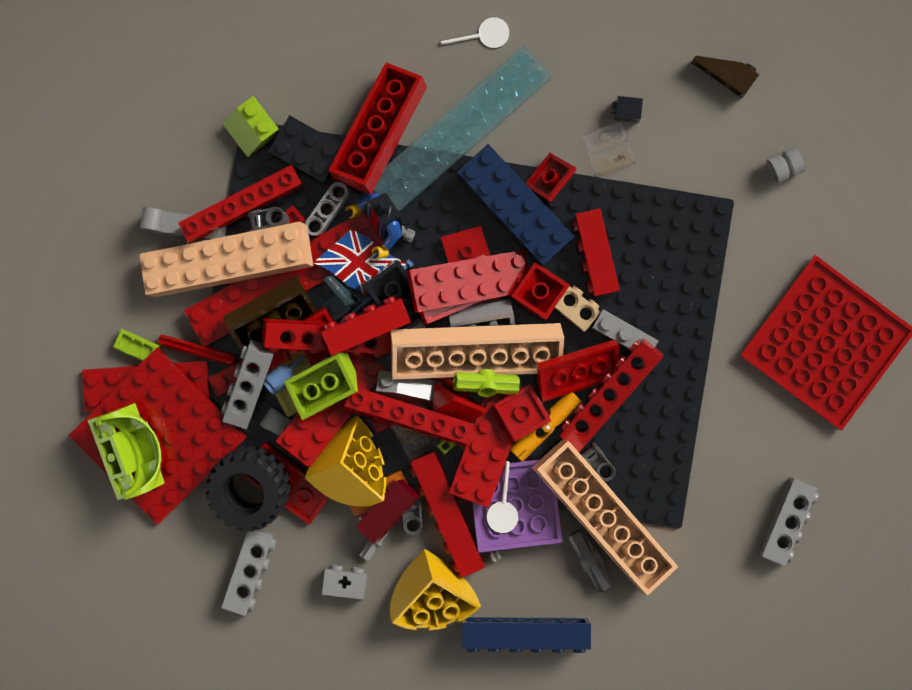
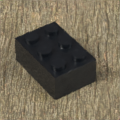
M289 115L272 144L269 153L326 186L332 176L328 170L342 144Z
M393 260L360 283L376 307L383 304L382 300L391 296H395V299H402L411 323L397 329H411L423 321L420 312L415 313L408 275L399 260Z

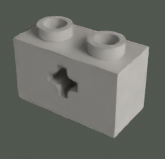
M331 564L330 568L326 567L324 572L322 595L364 600L368 572H363L364 568L351 567V570H345L342 565ZM344 576H347V580L351 581L347 586H343V582H340Z

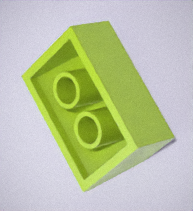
M337 353L284 381L302 420L358 392L356 371L347 353Z

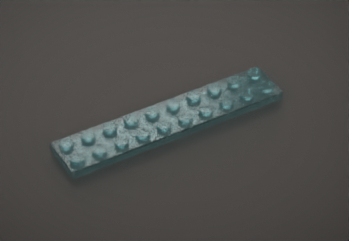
M524 45L385 167L374 190L380 195L387 193L400 212L552 78V75Z

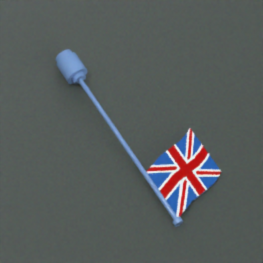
M350 230L313 263L329 270L349 287L368 296L360 283L393 260L399 259L390 254L387 258L376 259L379 253L372 254V249L378 247V245L366 236ZM409 259L405 262L399 260L405 270L414 265ZM370 297L364 300L351 313L355 312L356 314L371 301ZM303 354L290 367L279 365L265 377L263 383L273 395L276 392H281L286 387L284 381L292 378L291 376L294 374L292 370L306 358Z

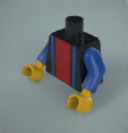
M372 192L360 199L357 204L346 207L345 211L352 210L353 214L349 217L352 219L359 216L362 210H364V214L383 242V246L372 249V254L379 253L376 259H383L388 257V249H391L402 235L401 214L387 193L380 195L379 193Z

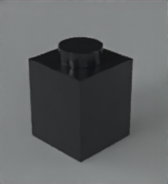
M618 96L616 102L612 101L611 114H615L614 120L639 123L642 114L643 98Z
M339 292L322 304L336 323L353 311Z

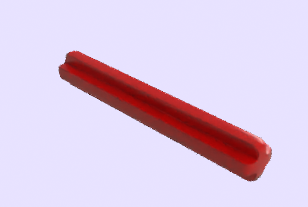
M163 334L159 335L157 341L160 346L230 366L235 365L237 356L234 354Z

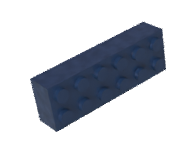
M489 144L457 172V176L540 266L543 267L574 238L572 233Z
M468 617L462 621V648L466 649L467 652H479V649H488V652H500V649H509V652L519 653L522 652V649H530V652L542 653L543 649H552L553 653H564V649H573L574 653H586V649L591 650V623L588 618Z

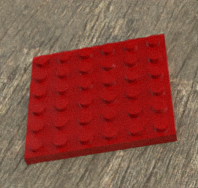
M813 255L739 356L838 430L842 431L912 337V326L821 258Z
M157 347L68 436L107 474L88 420L135 403L140 417L145 422H148L159 441L162 459L160 471L165 483L131 499L158 525L208 476L214 465L228 452L233 451L247 436L237 426L223 422L224 413H221V410ZM136 471L132 472V476L134 479Z

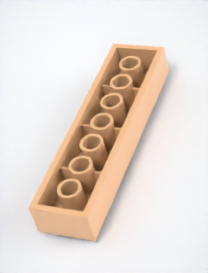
M302 222L140 254L145 295L154 298L313 267L308 228Z
M561 324L392 330L390 363L392 380L454 377L455 372L477 373L483 369H491L495 374H537V363L563 356L564 335Z
M562 439L532 467L641 593L648 596L678 568L675 562L568 440Z

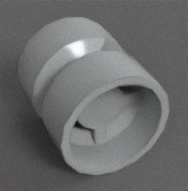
M796 147L783 151L782 156L774 155L766 159L769 172L777 184L788 179L790 174L795 176L805 171L804 161Z

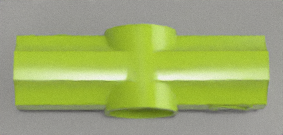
M483 369L477 373L455 372L453 378V389L455 391L478 392V395L481 397H490L496 393L517 394L519 392L520 380L517 375L495 374L491 369Z

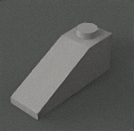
M379 371L376 392L396 400L433 403V386L435 382L444 386L445 383L427 378L392 380L391 372Z

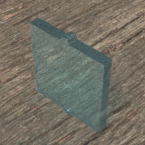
M327 276L324 278V281L345 305H355L361 302L352 289L337 276Z

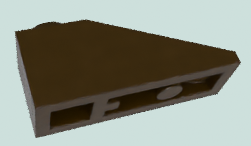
M695 56L691 64L741 99L759 76L756 68L748 63L745 65L742 62Z

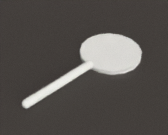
M491 17L480 25L479 34L444 40L440 44L445 45L480 38L485 46L499 48L507 42L509 28L502 19Z
M509 461L505 463L502 501L493 504L487 513L489 526L499 533H507L513 530L518 522L516 508L511 503L506 502Z

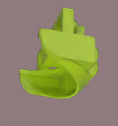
M135 403L88 420L117 500H127L165 483L160 471L162 459L159 441L148 422H145L140 417ZM136 471L135 479L132 476V472Z

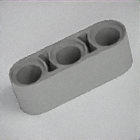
M341 182L333 183L306 220L305 225H307L310 236L318 237L323 234L349 197V191L345 184ZM336 188H343L345 190L341 198L334 197V190ZM331 205L333 208L332 213L329 215L322 214L323 206ZM313 222L320 223L321 228L318 232L310 231V225Z

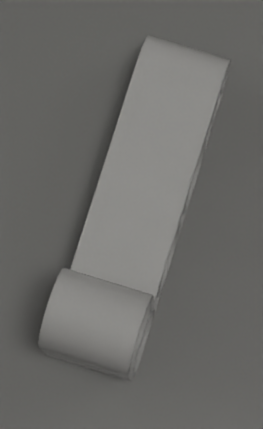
M143 207L140 229L148 232L185 237L178 222L192 215ZM227 226L202 239L211 240L225 237Z

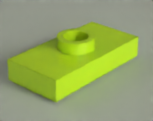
M122 328L113 345V348L141 361H144L157 347L160 348V345Z

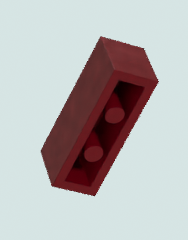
M403 479L393 480L386 487L387 492L384 494V501L373 505L369 512L366 510L358 518L360 522L355 527L372 544L380 542L420 498Z

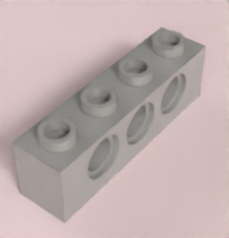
M250 340L249 346L243 347L240 358L244 359L242 365L237 364L234 373L237 380L235 383L231 382L227 393L231 397L229 402L224 401L221 413H224L223 422L244 429L248 427L274 354L272 351H267V348H264L259 342ZM254 363V364H256L258 367H257V368H251L248 364ZM242 382H249L251 386H245ZM236 400H242L245 404H238Z
M790 477L758 555L783 566L791 562L794 555L793 547L795 543H799L802 536L800 530L803 524H806L809 520L810 512L808 511L811 504L814 505L817 501L818 493L816 492L818 488ZM800 497L803 504L800 508L796 509L793 502L796 498ZM788 517H793L795 521L791 528H787L785 525ZM781 536L786 538V545L784 547H778L777 540Z
M257 528L254 531L247 532L221 608L246 616L249 611H253L256 600L253 599L255 591H260L263 580L260 579L262 571H267L270 562L267 556L269 551L273 552L277 542L274 539V533ZM254 546H259L262 549L261 557L253 555L252 548ZM247 566H252L255 569L256 574L254 577H249L245 573ZM240 586H245L248 589V596L243 597L239 594L238 589Z

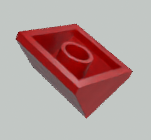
M549 153L525 184L535 195L550 205L574 175L577 168Z
M535 262L511 297L529 314L547 320L570 285Z
M437 382L433 386L434 412L470 423L486 414L488 410L471 397L462 396L461 392L448 389Z

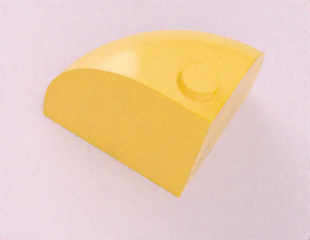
M358 415L344 423L315 462L308 468L305 479L332 500L351 506H371L384 501L386 477H383L382 466L385 464L380 448L376 449L371 439L373 437L372 432Z
M423 549L403 572L394 589L390 604V617L392 623L397 626L411 630L429 628V631L447 628V624L457 620L461 622L474 614L481 606L476 593L465 578H461L460 573L456 574L451 565Z

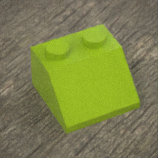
M254 95L237 107L223 123L224 127L248 158L277 137L280 132Z

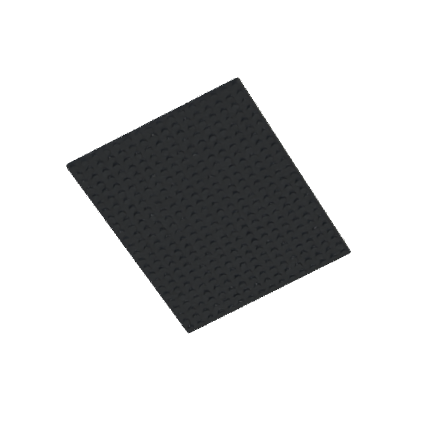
M275 124L279 130L282 129L283 125ZM321 132L340 144H343L346 138L344 135ZM276 137L249 158L237 145L229 196L290 166L269 153ZM397 144L373 192L380 195L387 193L401 214L404 229L407 230L409 228L415 231V236L411 242L403 240L404 237L401 236L393 247L388 249L389 254L403 262L409 259L414 264L411 268L408 267L405 270L406 272L412 269L448 263L441 237L478 226L482 227L490 256L525 250L529 270L535 262L539 264L457 176V172L473 158L472 156ZM506 162L524 183L537 169V167ZM294 168L302 183L301 188L259 210L278 207L285 212L293 205L304 219L307 220L329 187L338 181H335L331 176L325 186ZM574 173L550 205L540 199L574 236L543 268L568 283L571 288L573 286L579 288L583 292V298L587 301L591 299L600 306L598 308L600 312L604 309L657 339L658 343L655 348L663 354V358L579 453L583 454L592 446V442L598 445L606 455L605 457L615 468L613 479L604 482L640 523L679 529L683 523L734 201L727 198ZM346 185L349 197L325 232L349 220L353 212L352 210L345 211L346 207L357 204L367 193ZM336 188L334 190V197L341 198L345 190L343 188ZM323 206L322 214H331L332 206ZM600 208L620 291L593 297V293L589 294L586 281H589L588 272L584 273L581 261L584 260L583 252L579 253L577 240H580L578 232H574L572 220L575 219V214ZM281 214L277 215V216L274 218V221H275L277 218H279V217L281 216ZM245 216L227 225L225 237L249 232L251 229L250 219ZM313 222L310 225L311 232H318L321 228L319 222ZM309 235V241L316 238ZM337 276L307 291L317 311L323 308L322 304L338 292L341 293L353 310L369 297L349 287ZM233 283L213 286L212 295ZM511 295L503 296L500 301L510 299L514 321H519L521 325L560 323L564 335L563 355L612 341L591 329L595 320L585 332H582L556 309L552 311L547 320L529 314ZM566 295L563 299L566 306H573L575 303V299L571 295ZM371 300V301L368 302L363 308H365V307H367V306H369V305H372V304H374V303H373L372 300ZM363 308L356 313V315L363 313ZM587 308L581 309L580 317L584 320L590 319V310ZM449 315L429 324H424L421 321L425 328L450 327ZM231 334L207 346L236 355L237 360L235 364L244 360L240 358L242 351ZM373 339L366 341L365 345L372 344ZM619 345V359L622 356L627 358L631 351ZM384 354V357L372 356L387 368L386 371L391 372V354ZM201 357V361H208V377L231 367L230 365ZM636 357L632 359V364L635 367H641L643 361L641 358ZM621 373L618 380L626 383L629 381V377L627 374ZM516 374L519 377L521 386L526 387L531 384L546 412L562 397L542 402L539 397L537 374ZM249 382L243 384L245 386H251ZM377 382L370 390V392L377 393ZM210 383V400L222 410L224 401L229 402L231 396L226 393L217 397ZM604 383L573 393L585 405L590 400L587 396L595 387L599 389ZM263 384L247 429L238 427L247 438L236 448L244 447L246 449L248 446H255L258 451L266 442L298 466L306 467L275 443L279 438L277 434L259 425L270 406L286 415L275 394L273 395ZM607 389L604 391V395L607 398H614L615 392ZM470 392L468 396L481 404L483 397L479 396L478 392ZM236 400L238 404H245L242 400ZM433 405L429 406L428 409L433 411ZM598 405L590 407L594 414L602 412ZM573 412L561 424L556 426L554 431L524 461L542 459L563 439L560 437L562 432L560 427L567 419L572 420L576 414ZM298 413L292 415L289 418L293 420ZM352 413L347 419L349 420L358 415L372 432L373 437L371 439L376 449L380 448L385 464L382 466L383 477L402 469L409 484L420 485L418 478H414L409 469V466L412 465L411 460L435 450L450 485L452 484L464 449L461 450L459 448L460 446L455 445L443 455L442 451L436 447L442 440L427 436L429 442L423 439L422 443L414 437L418 445L417 447L410 439L407 444L402 435L399 436L396 426L395 428L392 426L377 434L368 417ZM585 421L577 422L578 428H588V425ZM541 428L536 430V436L546 433ZM445 442L442 445V449L446 450L449 447V444L447 442ZM511 450L509 451L506 461H509V463L522 462ZM608 466L600 468L599 472L603 478L611 475V469ZM557 497L558 509L568 510Z

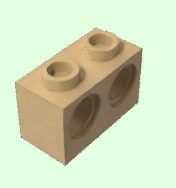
M576 286L569 287L554 309L582 332H585L601 313L598 310L600 306L591 299L587 301L583 298V292ZM566 295L574 297L575 303L573 306H566L563 299ZM587 308L590 310V319L584 320L580 317L581 309Z

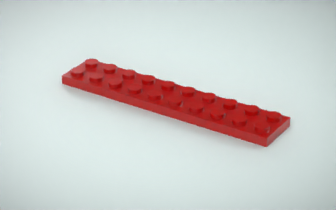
M361 212L359 216L349 219L310 241L312 260L314 262L350 230L366 236L378 246H383V242L364 212ZM313 263V267L238 281L185 309L184 312L202 345L207 347L230 334L223 316L296 276H298L304 288L308 291L335 275L329 270Z

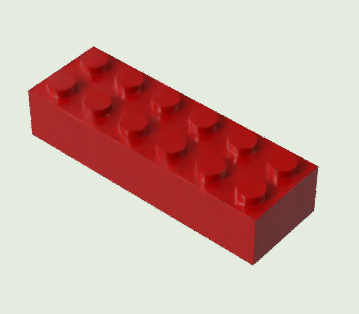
M385 62L328 170L335 181L367 194L373 192L427 89L421 75Z

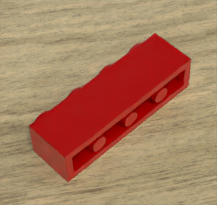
M601 209L575 214L572 225L574 232H578L580 240H577L579 253L583 252L584 260L581 262L584 273L588 272L589 281H586L589 294L593 293V297L620 291Z
M391 296L382 300V305L376 307L375 304L363 308V313L356 315L353 312L343 317L344 320L339 323L331 321L324 324V329L320 330L328 353L331 356L411 323L402 299H395V296Z

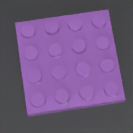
M539 460L514 462L509 465L506 502L511 503L518 512V522L513 530L507 533H499L494 531L487 522L489 508L493 504L502 501L505 465L489 508L472 503L478 553L562 543L557 496L532 469Z

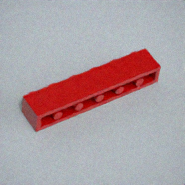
M432 450L412 459V465L409 466L412 476L414 478L417 477L420 485H417L422 497L426 496L429 503L426 504L430 516H435L437 521L434 524L438 535H443L446 541L443 543L447 555L451 554L454 561L451 564L455 573H460L461 578L484 569L485 563L480 552L478 553V547L458 501L454 495L448 493L451 485L436 451Z

